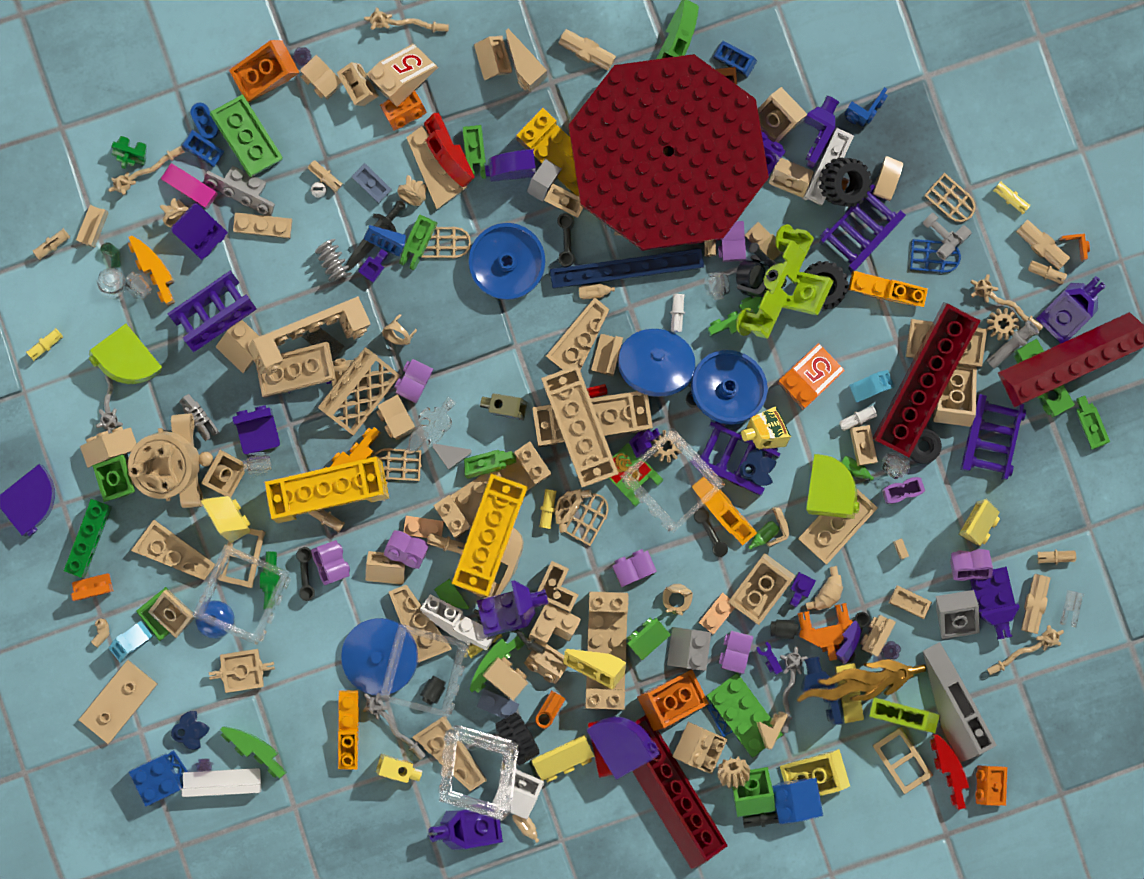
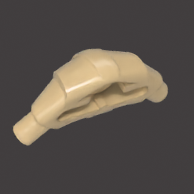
M590 489L567 491L558 499L554 513L556 524H559L560 533L567 532L566 523L570 521L579 509L584 498L592 497Z
M837 566L829 567L831 577H828L826 583L814 598V601L805 603L807 610L816 609L818 611L831 608L840 600L844 587L842 586L841 575H838Z

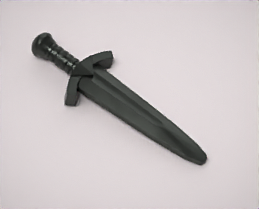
M400 200L396 201L395 207L386 217L373 213V218H379L374 226L386 230L392 229L393 232H397L392 220L400 211L406 208L405 203ZM363 239L348 260L346 266L348 265L349 268L347 271L355 267L375 245Z

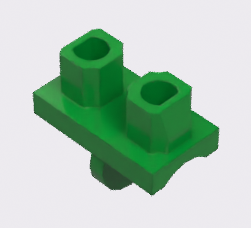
M120 136L117 142L113 141L111 148H113L112 155L116 156V161L122 162L121 168L126 169L128 165L135 166V163L145 165L146 144L137 142L135 148L129 147L130 139L124 136Z

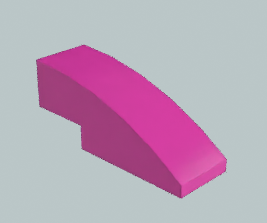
M172 163L160 178L205 209L209 208L218 195L216 191Z

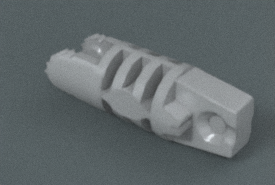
M189 394L179 401L184 408L185 414H193L195 428L205 441L210 439L209 432L214 436L219 433L213 422L207 417L205 411L201 409L200 404L197 401L195 402Z

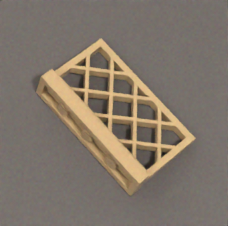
M365 347L318 408L354 436L401 375ZM377 361L379 363V370L371 372V366ZM391 372L393 376L389 381L383 382V374ZM379 375V383L371 384V376ZM367 377V385L359 387L360 380ZM379 387L378 395L372 397L371 389ZM367 390V398L359 400V391ZM355 392V401L347 402L349 394ZM367 402V409L360 412V404ZM355 405V413L348 414L347 406ZM343 407V416L335 417L334 413L338 408ZM356 417V423L350 429L348 427V419Z

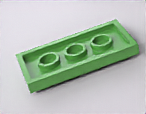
M243 94L210 112V116L250 178L282 161V155Z
M735 673L707 694L706 697L751 758H753L765 749L757 722L771 727V717L740 675ZM780 731V733H779L777 739L780 738V737L783 735L781 731Z

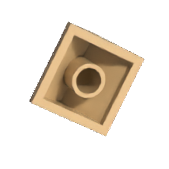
M219 450L202 484L231 498L249 465Z
M164 590L148 611L175 638L196 618V615L169 590Z

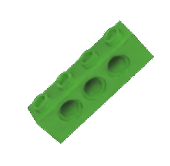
M1035 339L1015 350L1016 355H1014V358L1018 364L1044 352L1039 341ZM1064 385L1051 390L1057 395L1055 401L1048 398V392L1037 397L1042 399L1045 413L1048 416L1051 415L1052 418L1075 405Z

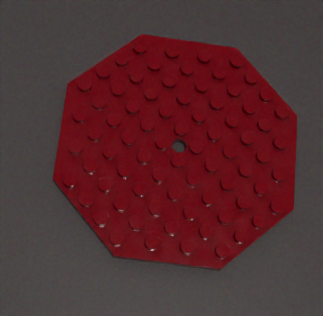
M695 54L614 65L568 125L580 205L642 251L660 247H673L681 244L701 243L710 240H723L769 178L756 98ZM670 147L673 149L674 154L667 157L664 155L663 149Z

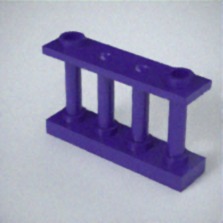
M873 184L870 186L872 191L875 186ZM871 191L867 192L868 197L866 199L888 218L887 221L889 223L885 227L875 223L857 204V206L851 207L831 229L826 228L820 235L822 239L819 243L821 245L826 240L829 241L849 260L850 265L848 269L851 272L855 271L906 216L901 210L898 213L891 212ZM852 212L875 232L874 235L876 237L872 241L866 240L845 221ZM839 226L862 246L861 249L863 251L859 256L856 253L853 254L832 235Z
M231 270L167 313L176 326L182 324L186 330L187 335L183 339L193 353L257 310L248 295L245 294L242 297L235 286L240 282ZM229 291L235 302L225 307L219 297ZM213 302L219 313L209 318L203 308ZM198 313L203 324L193 329L188 318Z
M979 394L976 397V416L969 428L960 470L970 471L975 466L1003 473L1001 479L1007 480L1008 476H1012L1014 469L1011 463L1021 420L1024 421L1026 415L1025 404L1019 405L1017 409L991 404L986 400V395ZM992 411L1015 417L1013 428L985 422L982 419L983 412ZM985 429L1011 435L1009 447L980 440L978 438L979 430ZM982 448L1007 454L1005 465L976 459L974 451L975 449Z
M711 421L709 426L714 429L702 455H699V457L695 456L691 464L762 496L765 488L756 485L752 480L750 482L744 479L739 472V468L746 461L748 453L756 448L753 440L744 441L740 434L725 428L726 424ZM720 432L731 436L720 462L715 466L709 463V456ZM740 440L749 445L737 471L731 473L726 471L728 468L726 465L737 441ZM778 448L761 449L766 452L764 457L772 459L773 456L779 458L781 453L777 452Z

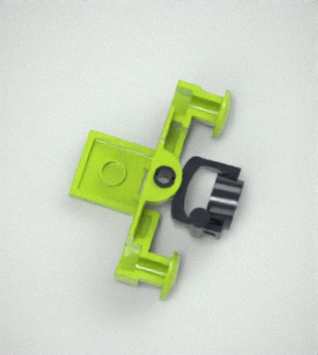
M789 224L782 225L778 229L775 245L779 251L784 252L782 256L785 259L784 263L777 264L774 260H771L759 248L758 243H752L749 246V252L755 255L750 257L753 261L744 260L738 266L736 272V282L738 285L736 288L743 295L763 297L757 314L754 313L753 309L745 308L738 315L736 327L740 335L747 336L752 331L757 337L768 339L782 307L813 315L819 314L833 281L827 277L799 272L814 240V237L808 231L802 229L793 230ZM764 266H769L768 271L765 274ZM786 276L797 285L792 296L782 289L787 283Z

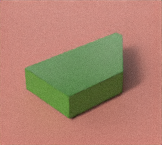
M448 579L434 589L442 601L456 608L469 609V606L455 585L452 584L451 579Z

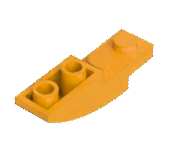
M132 235L129 236L130 242L128 246L131 253H135L138 258L135 262L139 271L143 270L145 274L152 272L150 278L153 284H157L160 291L157 294L161 302H165L168 306L175 303L168 287L169 284L174 283V280L165 264L142 241Z
M852 271L848 290L862 293L866 296L918 307H924L928 288L858 271Z
M375 427L372 430L368 428L362 435L364 439L361 443L358 444L356 442L350 449L351 454L348 455L344 451L341 454L338 452L331 461L333 463L330 467L370 458L374 451L369 446L381 432Z
M707 474L692 485V488L707 508L742 546L757 534V531L732 505L730 499Z
M339 690L338 769L358 770V690Z

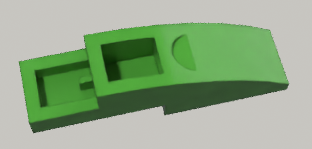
M681 0L666 29V32L669 34L656 59L684 56L686 54L695 30L699 5L689 0Z
M752 296L741 300L742 304L739 305L740 311L745 308H751L757 314L763 297L752 298ZM735 311L727 315L728 319L722 322L720 319L711 322V327L707 329L710 337L726 329L729 330L731 335L737 333L736 321L740 313Z
M518 636L508 644L502 638L486 654L472 679L471 692L476 691L479 693L486 687L485 682L488 679L483 676V673L497 657L508 659L512 656L509 652L514 648L519 650L525 645Z
M223 726L220 729L223 732L221 736L228 743L232 741L236 745L234 749L242 757L244 755L248 757L254 752L255 755L253 757L261 765L265 763L269 767L267 771L274 778L277 776L282 778L287 773L274 760L279 753L262 739L233 727Z

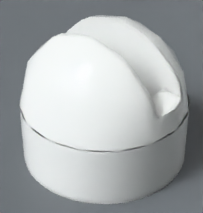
M316 182L311 186V193L316 198H322L326 194V187L323 183ZM314 188H323V191H314Z

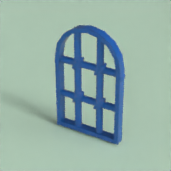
M912 239L910 270L945 273L953 271L960 264L961 254L957 246L955 247L956 251L952 254H958V262L944 261L942 259L929 260V253H936L938 251L930 249V243L943 244L942 241ZM914 242L927 243V248H914ZM914 251L926 252V258H913ZM913 261L926 262L925 269L913 268ZM940 263L942 264L941 270L928 269V264ZM947 264L956 265L950 270H944Z

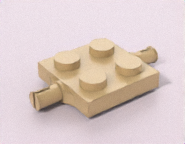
M259 649L221 654L220 670L209 672V675L216 674V676H210L209 679L221 678L224 683L225 693L264 687V671L275 670V666L267 667L274 665V662L262 663Z

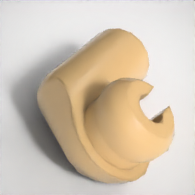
M102 618L97 619L95 622L98 634L91 641L97 648L110 634L109 624Z

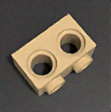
M351 62L336 72L354 105L365 106L378 97L361 64Z

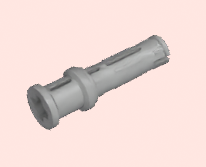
M1027 320L1024 327L1019 331H1015L1013 337L987 359L990 366L995 369L1017 348L1025 346L1033 335L1039 334L1037 327Z

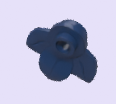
M757 448L748 453L746 461L739 468V472L744 479L752 480L759 486H767L773 483L768 473L774 469L777 462L774 459L762 457V450ZM746 467H750L752 469L751 474L746 473Z
M189 711L184 713L180 717L179 723L173 726L171 736L174 741L183 743L188 749L195 750L201 748L199 739L204 737L210 728L205 723L197 721V711ZM179 729L184 730L183 736L178 735Z

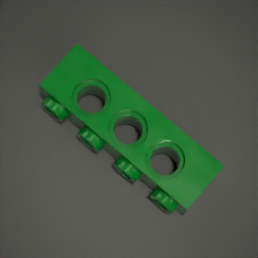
M94 499L90 500L65 565V572L81 578L86 577L112 506Z

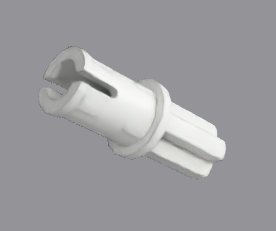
M673 294V305L670 314H672L671 331L675 333L682 332L683 315H685L683 311L685 295Z
M872 405L862 411H855L854 415L841 420L839 425L843 431L856 425L861 426L867 420L877 417V412Z

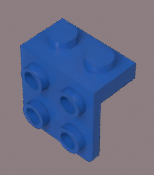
M883 88L869 111H866L852 101L844 113L847 116L846 119L853 124L858 123L862 127L865 123L870 124L877 113L875 108L878 107L880 109L888 96L885 94L887 88Z

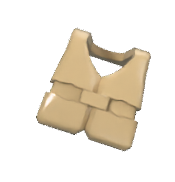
M773 507L772 510L783 536L767 542V546L787 540L789 537L788 525L779 507Z

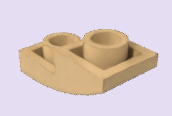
M887 156L883 159L873 195L888 201L892 199L901 174L903 162Z

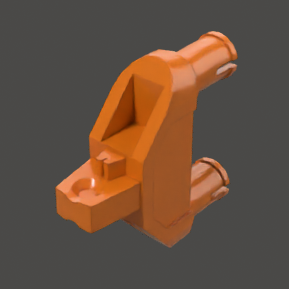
M843 603L841 606L840 604L834 605L838 617L837 625L823 628H812L809 611L804 612V617L803 612L797 613L801 628L799 637L822 648V652H827L829 661L837 660L836 649H840L839 644L844 640L843 633L853 623L852 619L850 620L847 603Z

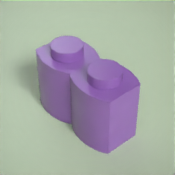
M736 221L724 239L721 240L722 246H718L719 258L722 257L723 262L746 260L744 221Z
M414 359L411 362L407 361L403 369L406 373L403 379H398L394 387L397 389L396 394L417 404L434 369Z
M913 477L902 483L888 485L882 490L887 504H894L905 498L919 496L925 491L920 477Z
M394 530L386 545L384 555L391 560L402 562L408 567L419 569L427 554L429 545L422 539Z
M336 540L311 549L314 562L318 567L319 575L324 585L350 576L349 564L343 559V548Z
M641 549L632 553V558L626 560L625 557L614 561L615 565L612 568L621 588L657 572L648 551L644 552Z
M977 549L971 552L959 550L951 553L950 564L954 580L966 581L972 578L981 580L992 577L993 566L989 550Z
M730 631V634L725 635L723 645L727 647L725 653L721 652L719 659L722 669L744 674L753 636L735 631Z

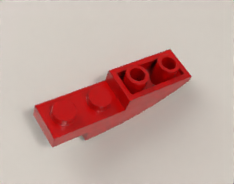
M433 113L424 122V126L429 134L425 141L445 172L461 187H466L475 176L461 146L453 144L440 114Z
M932 734L933 739H930L932 751L935 750L937 758H934L936 770L939 769L940 773L948 772L946 782L947 786L952 789V795H950L952 806H955L958 810L965 809L962 789L969 788L963 767L951 747L938 734Z

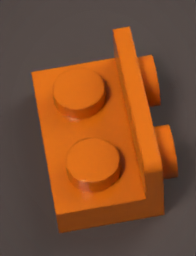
M415 90L397 107L390 100L380 104L394 131L415 119L421 118L427 113Z
M106 573L72 582L74 593H71L73 601H79L114 592L110 574Z
M977 766L976 804L1006 806L1008 767Z

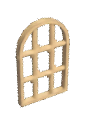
M945 173L924 195L948 218L955 222L967 221L975 212L974 199ZM944 176L954 184L950 189L940 181ZM938 183L946 189L947 193L944 196H941L933 189ZM955 187L959 188L966 195L963 199L954 193L953 189ZM930 191L939 197L940 201L938 203L928 196ZM949 194L958 200L959 204L956 207L947 201L946 197ZM968 197L972 201L973 209L966 204L965 200ZM943 201L952 208L950 214L939 206ZM962 204L972 212L968 218L958 209ZM956 212L963 220H958L951 216Z
M454 226L436 227V234L431 237V239H436V245L426 247V249H436V255L423 254L422 258L454 259L462 257L470 249V236L462 228ZM439 229H453V235L439 236ZM456 230L463 231L467 236H456ZM453 239L451 246H439V240ZM469 239V246H456V240ZM452 249V256L439 255V250ZM467 249L461 255L455 256V250Z
M386 448L374 454L373 457L387 460V467H384L387 480L420 481L422 450ZM382 451H387V456L385 457L376 456ZM390 451H404V455L402 458L390 457ZM407 452H419V459L406 458ZM390 461H403V467L390 468ZM406 462H419V469H406ZM403 471L402 478L389 477V472ZM418 472V479L405 478V473Z
M592 493V498L588 505L580 504L585 510L580 520L573 515L568 522L567 528L572 520L577 522L573 533L565 532L589 546L594 541L604 520L607 519L609 511L606 499L596 493ZM599 496L603 500L596 511L591 508V504L595 497ZM604 502L607 507L605 515L600 513ZM588 510L594 513L589 525L583 522ZM597 515L603 517V520L598 529L593 528V523ZM580 524L586 527V531L581 539L575 536ZM591 529L596 533L591 542L588 543L584 539Z

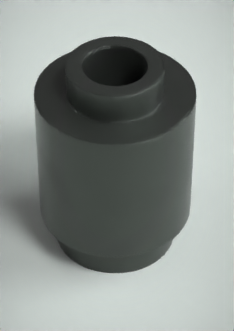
M776 619V621H771V637H775V639H794V635L798 636V624H794V620Z
M435 676L428 679L420 694L423 697L422 701L431 706L433 702L437 704L445 690L446 682Z

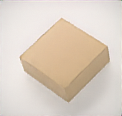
M903 539L893 541L899 558L908 557L909 554Z

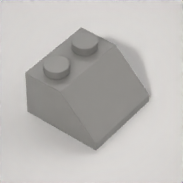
M974 590L936 596V611L941 639L980 633L979 605Z
M672 627L667 665L706 671L711 632Z

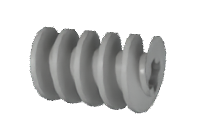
M335 239L324 242L315 250L316 254H321L318 257L319 261H324L321 266L327 268L325 274L331 275L328 278L329 282L339 281L352 274V272H345L349 268L348 265L342 266L346 260L338 258L342 252H335L339 246H332Z

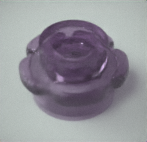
M299 47L294 51L293 60L301 66L306 65L312 59L310 50L306 47Z
M888 641L882 648L883 656L888 660L897 659L899 652H901L900 646L895 644L894 641Z
M198 759V763H195L197 771H212L214 763L210 762V759Z

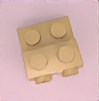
M878 615L877 618L873 617L869 624L871 628L869 634H864L860 641L861 649L873 656H879L896 622L882 615Z

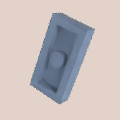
M365 163L351 176L378 203L392 191Z
M484 689L477 707L501 718H506L517 711L519 704Z

